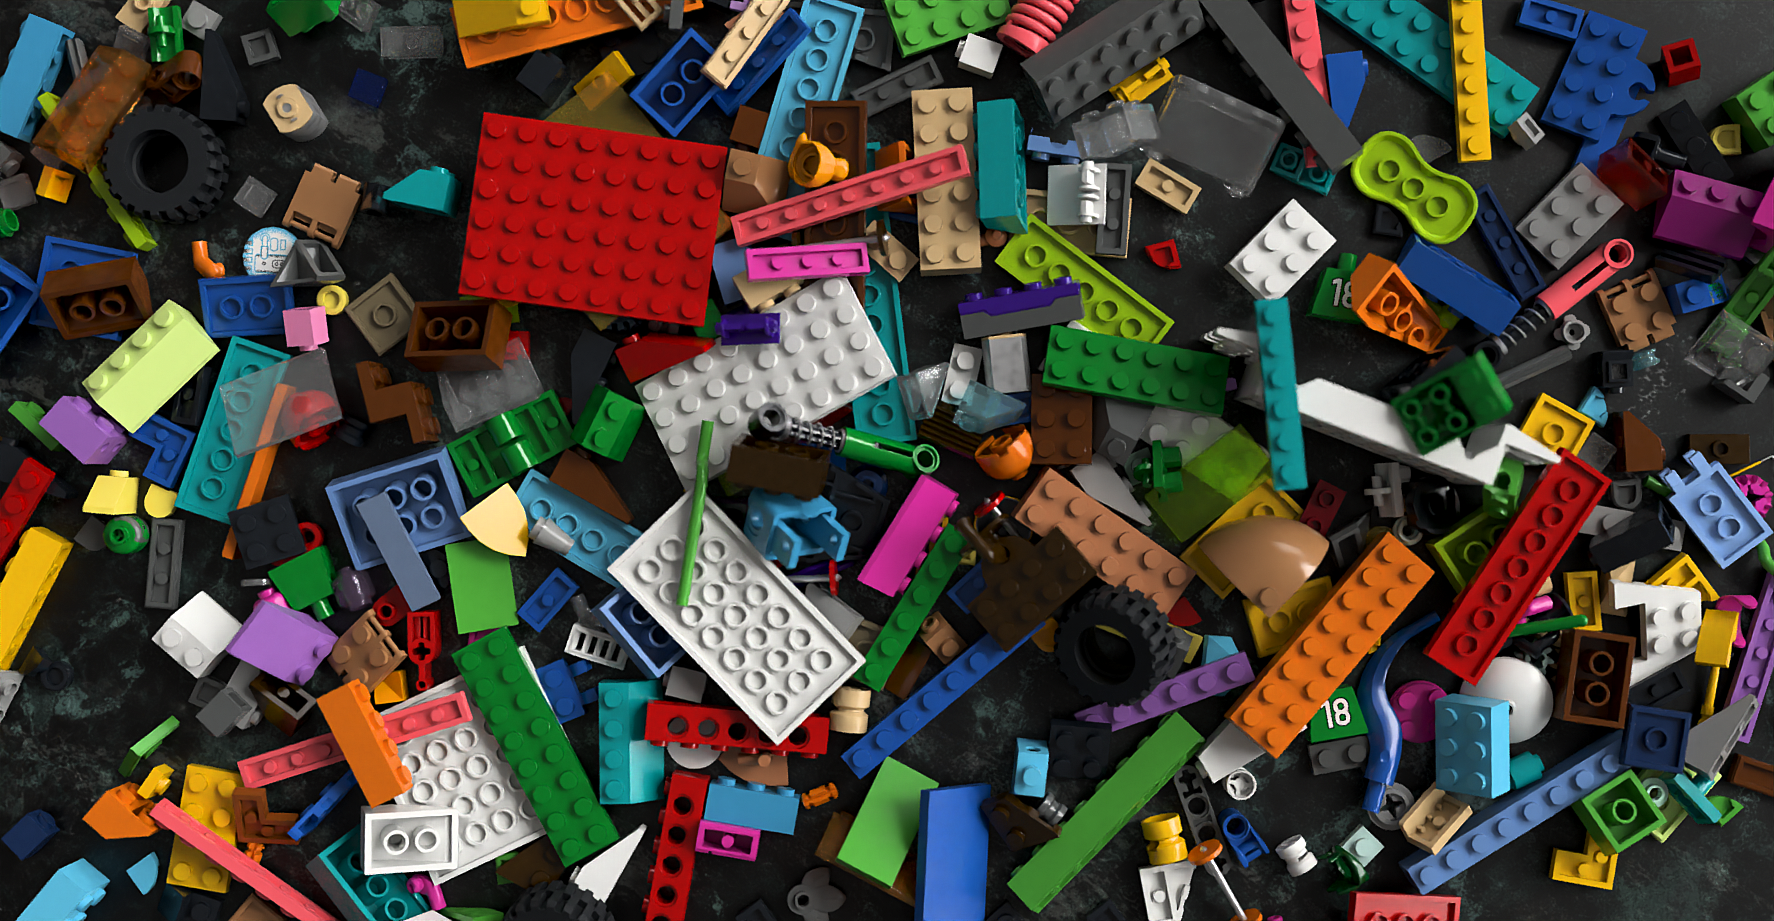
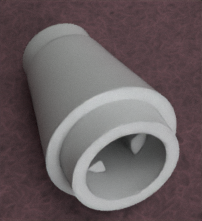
M540 516L528 534V537L534 540L532 543L561 553L564 556L567 555L575 542L549 517L546 520Z

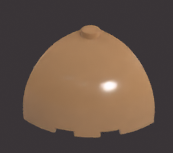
M1254 515L1232 522L1229 521L1205 535L1198 542V545L1214 565L1270 618L1314 572L1329 548V541L1319 532L1299 521L1275 515Z

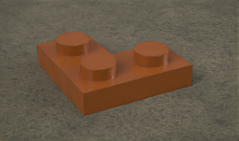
M235 787L232 793L238 842L299 845L301 839L295 841L287 834L300 820L299 814L269 812L265 788Z

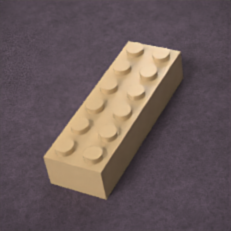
M972 87L913 90L911 94L915 158L962 144L971 173L969 177L917 193L921 276L981 273L979 219H977L975 213V201L978 200V192L974 182L976 160L973 151L975 136Z

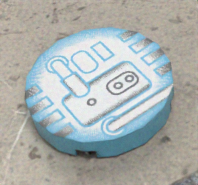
M277 227L262 228L255 232L245 243L242 255L246 271L249 275L278 273L295 240L298 239L288 230Z

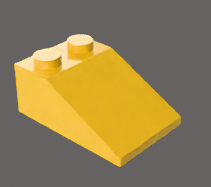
M452 0L459 38L551 24L547 0Z

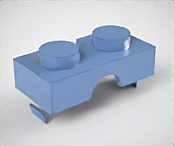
M1029 135L1025 154L1032 155L1031 159L1035 161L1049 162V158L1054 157L1060 158L1063 165H1076L1087 159L1089 143L1068 140L1066 145H1062L1061 143H1051L1049 137Z

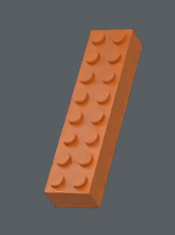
M1389 532L1379 533L1258 674L1256 680L1252 681L1223 716L1266 754L1277 759L1432 577L1435 571Z

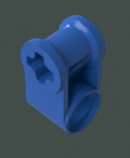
M1227 808L1219 813L1217 818L1219 828L1229 842L1231 850L1245 869L1249 867L1248 863L1263 853L1266 855L1270 853L1259 834L1237 809ZM1231 819H1240V824L1235 830H1227V824Z

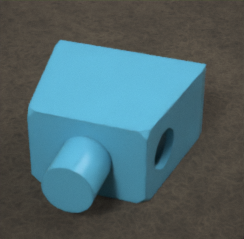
M1016 738L1011 794L1044 798L1049 759L1047 741Z

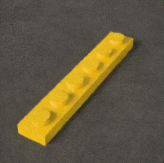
M1448 0L1458 163L1486 162L1492 159L1482 0Z

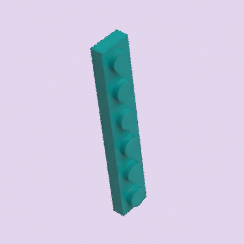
M1285 297L1256 300L1253 304L1273 491L1307 488L1288 299Z

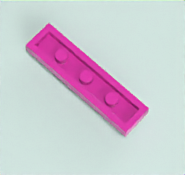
M866 242L746 249L744 252L747 283L868 275L870 272Z

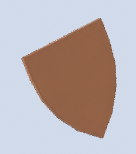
M760 728L758 733L759 737L762 739H770L769 736ZM729 746V751H724L718 758L730 772L743 780L761 782L767 786L789 785L787 756L772 755L771 750L759 749V753L756 754L741 752V747Z

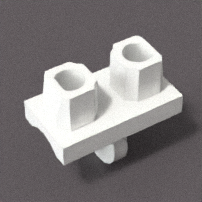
M1399 462L1374 464L1373 488L1364 489V495H1373L1374 506H1378L1379 517L1404 516V512H1406V494H1402L1401 483L1410 481V467L1399 465Z

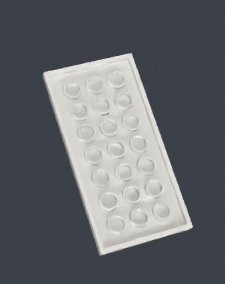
M846 276L821 278L764 312L780 313V344L721 346V337L715 340L716 344L705 353L666 368L635 386L685 491L688 492L695 485L696 456L702 420L714 421L708 459L709 482L727 472L731 444L741 433L750 434L747 424L748 419L763 404L776 402L792 418L797 416L800 421L809 420L812 424L897 376ZM764 417L765 422L771 426L770 421ZM772 437L771 439H776V440H781V441H782V440L784 439V437H783V438H781V437H780V438H774V437Z
M694 485L607 570L778 746L862 666L866 659L771 560H766L758 552L743 531L707 494L688 606L676 605Z

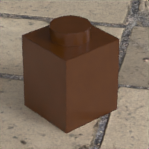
M740 104L729 138L731 143L735 145L734 149L751 153L753 151L758 152L770 114Z

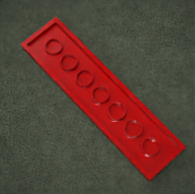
M1559 447L1555 452L1556 455L1561 457L1560 464H1547L1422 652L1473 686L1477 685L1612 482V480L1563 447Z

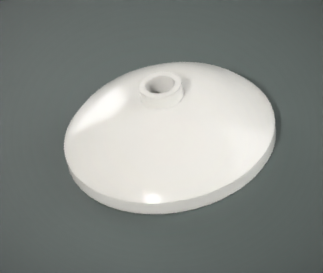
M1495 657L1476 686L1463 680L1459 694L1509 701V705L1512 707L1509 711V744L1522 742L1534 737L1546 726L1553 711V694L1547 678L1537 667L1519 658Z

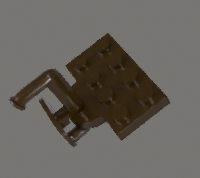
M1007 513L997 517L980 533L970 524V519L964 517L954 526V530L960 532L968 542L958 554L961 557H966L974 550L982 558V575L988 585L966 607L1006 653L1099 573L1059 526L1052 529L1034 545L1026 538L1019 536L1001 537L999 535V529L1010 518Z

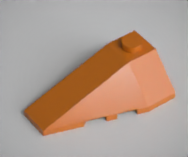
M1369 252L1350 276L1352 310L1367 327L1426 352L1434 350L1449 331L1448 328H1443L1440 325V318L1395 263Z

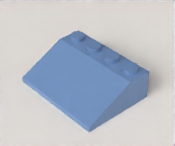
M446 445L333 479L325 487L356 571L386 563L356 506L357 503L385 490L418 553L472 536L459 519L467 511L457 471Z

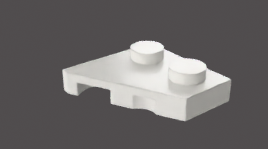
M1188 858L1169 864L1138 867L1148 921H1181L1184 902L1190 890L1194 869H1196V866L1192 865Z

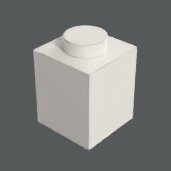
M969 33L966 41L960 40L955 53V57L960 58L958 67L992 79L1003 45Z

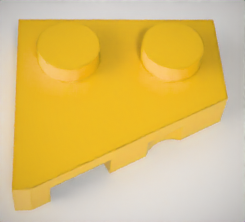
M1683 552L1644 583L1654 586L1661 584L1695 588L1701 592V602L1707 600L1712 602L1720 598L1688 554Z

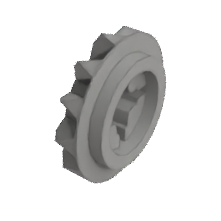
M1394 782L1393 786L1387 785L1379 814L1368 810L1367 814L1373 823L1382 829H1400L1398 823L1403 815L1415 804L1414 797L1405 786ZM1386 795L1392 801L1399 802L1397 803L1398 805L1393 807L1395 817L1387 809H1381L1382 806L1386 805Z

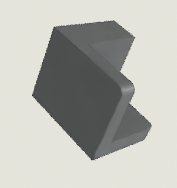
M1727 361L1712 385L1740 404H1752L1756 401L1770 378L1762 372L1750 373L1734 361Z

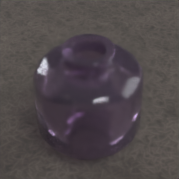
M354 565L337 571L338 577L332 581L331 586L340 608L349 609L350 612H354L373 603L372 598L376 595V589L367 570H355Z

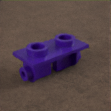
M780 313L721 315V322H716L715 325L716 334H721V346L780 344Z

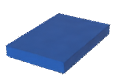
M277 273L198 279L206 333L211 339L228 338L233 335L244 337L285 334L283 311L295 308L293 287H270Z

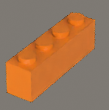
M358 678L316 699L372 809L413 787L411 782L412 775L409 769L402 765L397 755L398 748L392 738L388 737L381 714L374 710L370 702L369 690L363 683H360Z

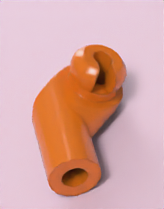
M191 242L194 268L205 278L224 277V265L222 263H214L208 258L207 242Z

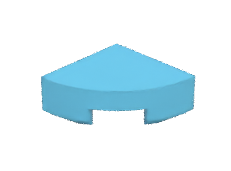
M1591 386L1576 411L1595 421V425L1600 428L1605 426L1608 419L1603 393L1597 387Z
M155 852L150 853L126 871L143 895L147 894L156 884L159 861Z

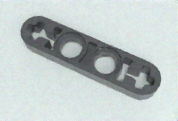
M1185 763L1172 777L1196 846L1204 842L1198 836L1199 830L1203 826H1211L1214 829L1213 839L1219 840L1223 846L1218 857L1220 859L1224 858V861L1220 863L1221 868L1219 870L1222 875H1225L1230 870L1231 859L1198 769L1192 764ZM1183 770H1187L1190 774L1194 773V776L1190 778V782L1194 789L1199 787L1200 791L1189 792L1185 782L1179 781V778L1183 776ZM1199 797L1204 801V809L1197 814L1191 813L1188 809V804L1191 799ZM1202 864L1205 870L1214 876L1208 864Z

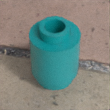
M1525 751L1509 759L1510 789L1518 790L1542 778L1541 771H1544L1545 768L1537 754L1532 755L1529 751Z

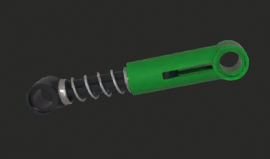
M776 402L763 404L749 417L747 422L750 434L758 440L766 441L772 437H784V439L792 437L795 438L796 442L799 439L806 441L807 445L810 442L818 444V447H821V445L829 447L830 451L834 449L836 456L899 472L911 481H918L921 475L931 474L939 467L940 456L937 450L929 444L915 446L845 426L836 431L832 426L825 428L821 423L814 425L809 420L800 421L797 416L792 418ZM764 417L770 421L771 426L765 422ZM917 459L921 461L922 466L918 463Z

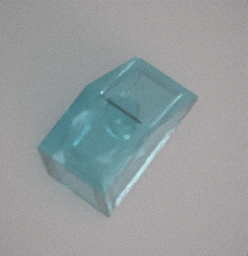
M970 379L952 422L958 424L965 431L981 434L1018 421L1026 403Z

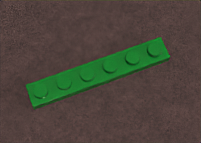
M950 523L945 527L865 656L866 662L857 669L853 676L878 693L963 558L958 553L968 542L960 532L954 530V526Z

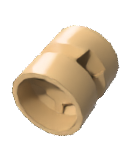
M841 685L832 693L831 702L836 706V709L830 711L829 729L846 733H867L868 715L864 710L870 706L871 690L855 686Z

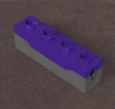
M1063 276L1053 279L1054 284L1042 286L1041 281L1024 284V289L1012 291V287L995 289L994 295L983 296L982 292L964 295L965 300H961L958 303L964 340L1084 319L1085 309L1079 279L1072 280L1071 276Z

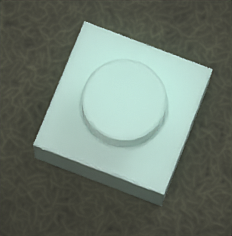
M1361 824L1340 844L1342 848L1356 857L1363 867L1384 848Z

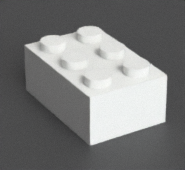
M1293 198L1260 229L1224 268L1257 300L1281 298L1337 240Z

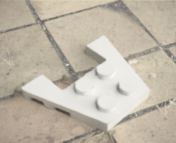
M1617 579L1608 580L1609 605L1611 607L1619 609L1639 604L1641 656L1633 658L1630 686L1696 651L1702 624L1701 592L1695 588L1661 584L1654 586L1646 585L1643 582L1633 581L1628 583Z

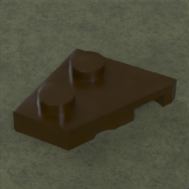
M545 834L509 861L500 865L495 873L527 889L529 887L534 888L537 883L544 881L550 885L552 880L559 879L565 866L550 838Z

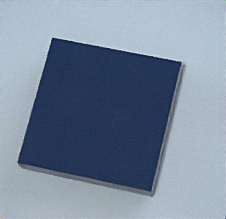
M1627 703L1618 763L1626 766L1683 774L1692 714Z

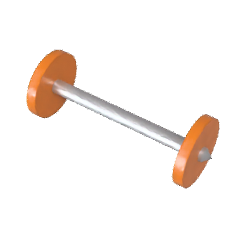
M1211 839L1194 847L1188 854V860L1195 866L1208 864L1236 913L1230 921H1262V914L1258 909L1242 910L1216 865L1214 858L1223 849L1220 841Z

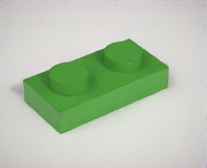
M16 401L8 409L51 451L64 452L66 450L59 441L39 424L45 414L39 405L31 401Z

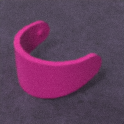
M1724 595L1715 604L1714 610L1735 611L1739 613L1735 642H1732V646L1736 648H1744L1746 645L1741 630L1742 607L1755 609L1758 604L1751 595Z

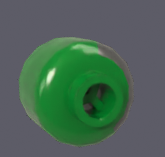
M133 515L114 517L108 521L103 531L104 543L108 549L122 555L137 553L142 550L148 543L150 536L149 528L145 521Z

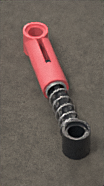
M1614 239L1600 244L1593 253L1537 295L1534 306L1531 309L1526 308L1522 316H1516L1515 321L1509 323L1499 337L1491 335L1481 342L1470 345L1465 355L1468 357L1484 349L1489 355L1488 362L1493 370L1496 369L1512 345L1517 346L1516 342L1523 337L1527 338L1526 335L1532 330L1536 331V327L1542 322L1546 324L1545 320L1547 318L1556 320L1617 271L1627 267L1634 257L1632 245L1624 239ZM1611 248L1615 249L1618 253L1617 262H1613L1609 257ZM1596 267H1598V269H1597L1595 272H1593L1591 275H1589V276H1588L1586 279H1584L1582 282L1579 281V280H1581L1583 277H1585L1588 273H1590L1592 270H1594Z

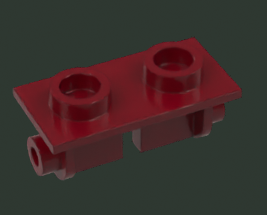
M1319 479L1299 522L1308 525L1325 537L1347 492Z

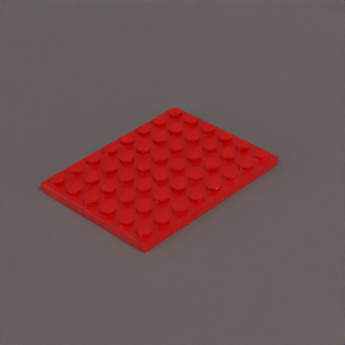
M484 112L458 294L704 328L728 147Z

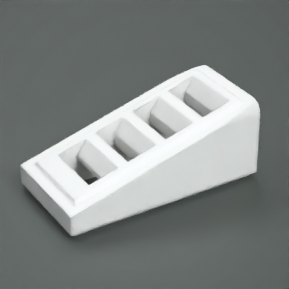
M578 622L574 623L564 652L620 670H624L628 655L622 648L620 649L617 661L611 659L618 643L609 633ZM581 633H584L586 637L581 649L577 647ZM593 636L597 637L598 640L594 652L588 651ZM605 640L610 641L604 657L600 653Z

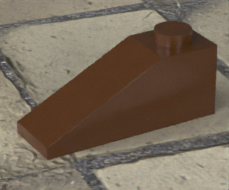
M578 446L575 450L566 448L549 480L625 523H632L634 516L598 463L591 460L593 454Z

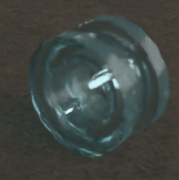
M1650 348L1633 354V362L1635 363L1633 370L1638 371L1661 362L1660 358H1656L1654 355L1656 348Z

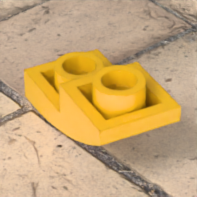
M1706 609L1694 659L1696 665L1729 668L1732 642H1735L1738 612Z

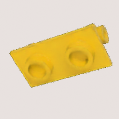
M1159 57L1110 88L1109 91L1126 113L1174 76L1168 69L1170 67L1168 61L1164 57L1161 59Z

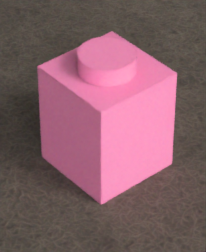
M325 306L296 307L283 311L287 347L299 346L300 351H312L318 349V344L329 341Z

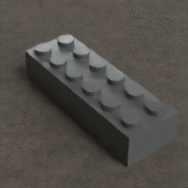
M1119 0L1040 50L1037 54L1029 57L1020 65L1038 106L1055 124L1207 26L1198 0Z

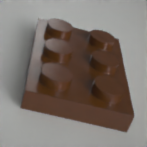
M1032 374L1031 440L1034 451L1031 465H1092L1093 395L1042 386V374Z

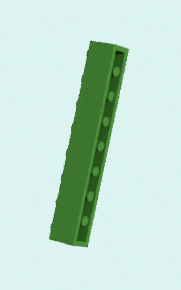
M1175 712L1173 715H1166L1159 722V729L1151 737L1148 735L1139 742L1137 752L1131 758H1124L1115 769L1117 772L1109 780L1107 778L1102 780L1094 790L1096 793L1088 801L1083 800L1077 805L1073 811L1075 815L1067 823L1063 821L1059 824L1062 828L1059 838L1049 840L1046 844L1041 843L1033 850L1031 854L1033 857L1026 865H1019L1011 873L1010 877L1012 879L1007 885L1030 910L1039 913L1207 742L1179 713Z

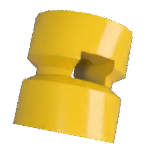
M1178 813L1158 814L1141 821L1144 838L1150 841L1146 848L1152 865L1174 863L1188 857L1185 839L1179 837L1183 830Z

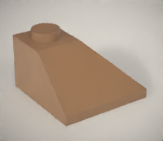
M731 148L724 179L722 210L741 214L785 200L790 182L788 162Z

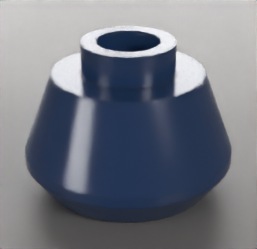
M862 465L851 473L852 476L862 482L864 481L870 487L871 483H873V489L884 496L886 495L888 479L880 468L873 465Z

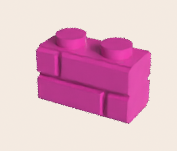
M703 816L699 824L695 851L703 853L711 851L715 855L755 861L762 830L704 820Z

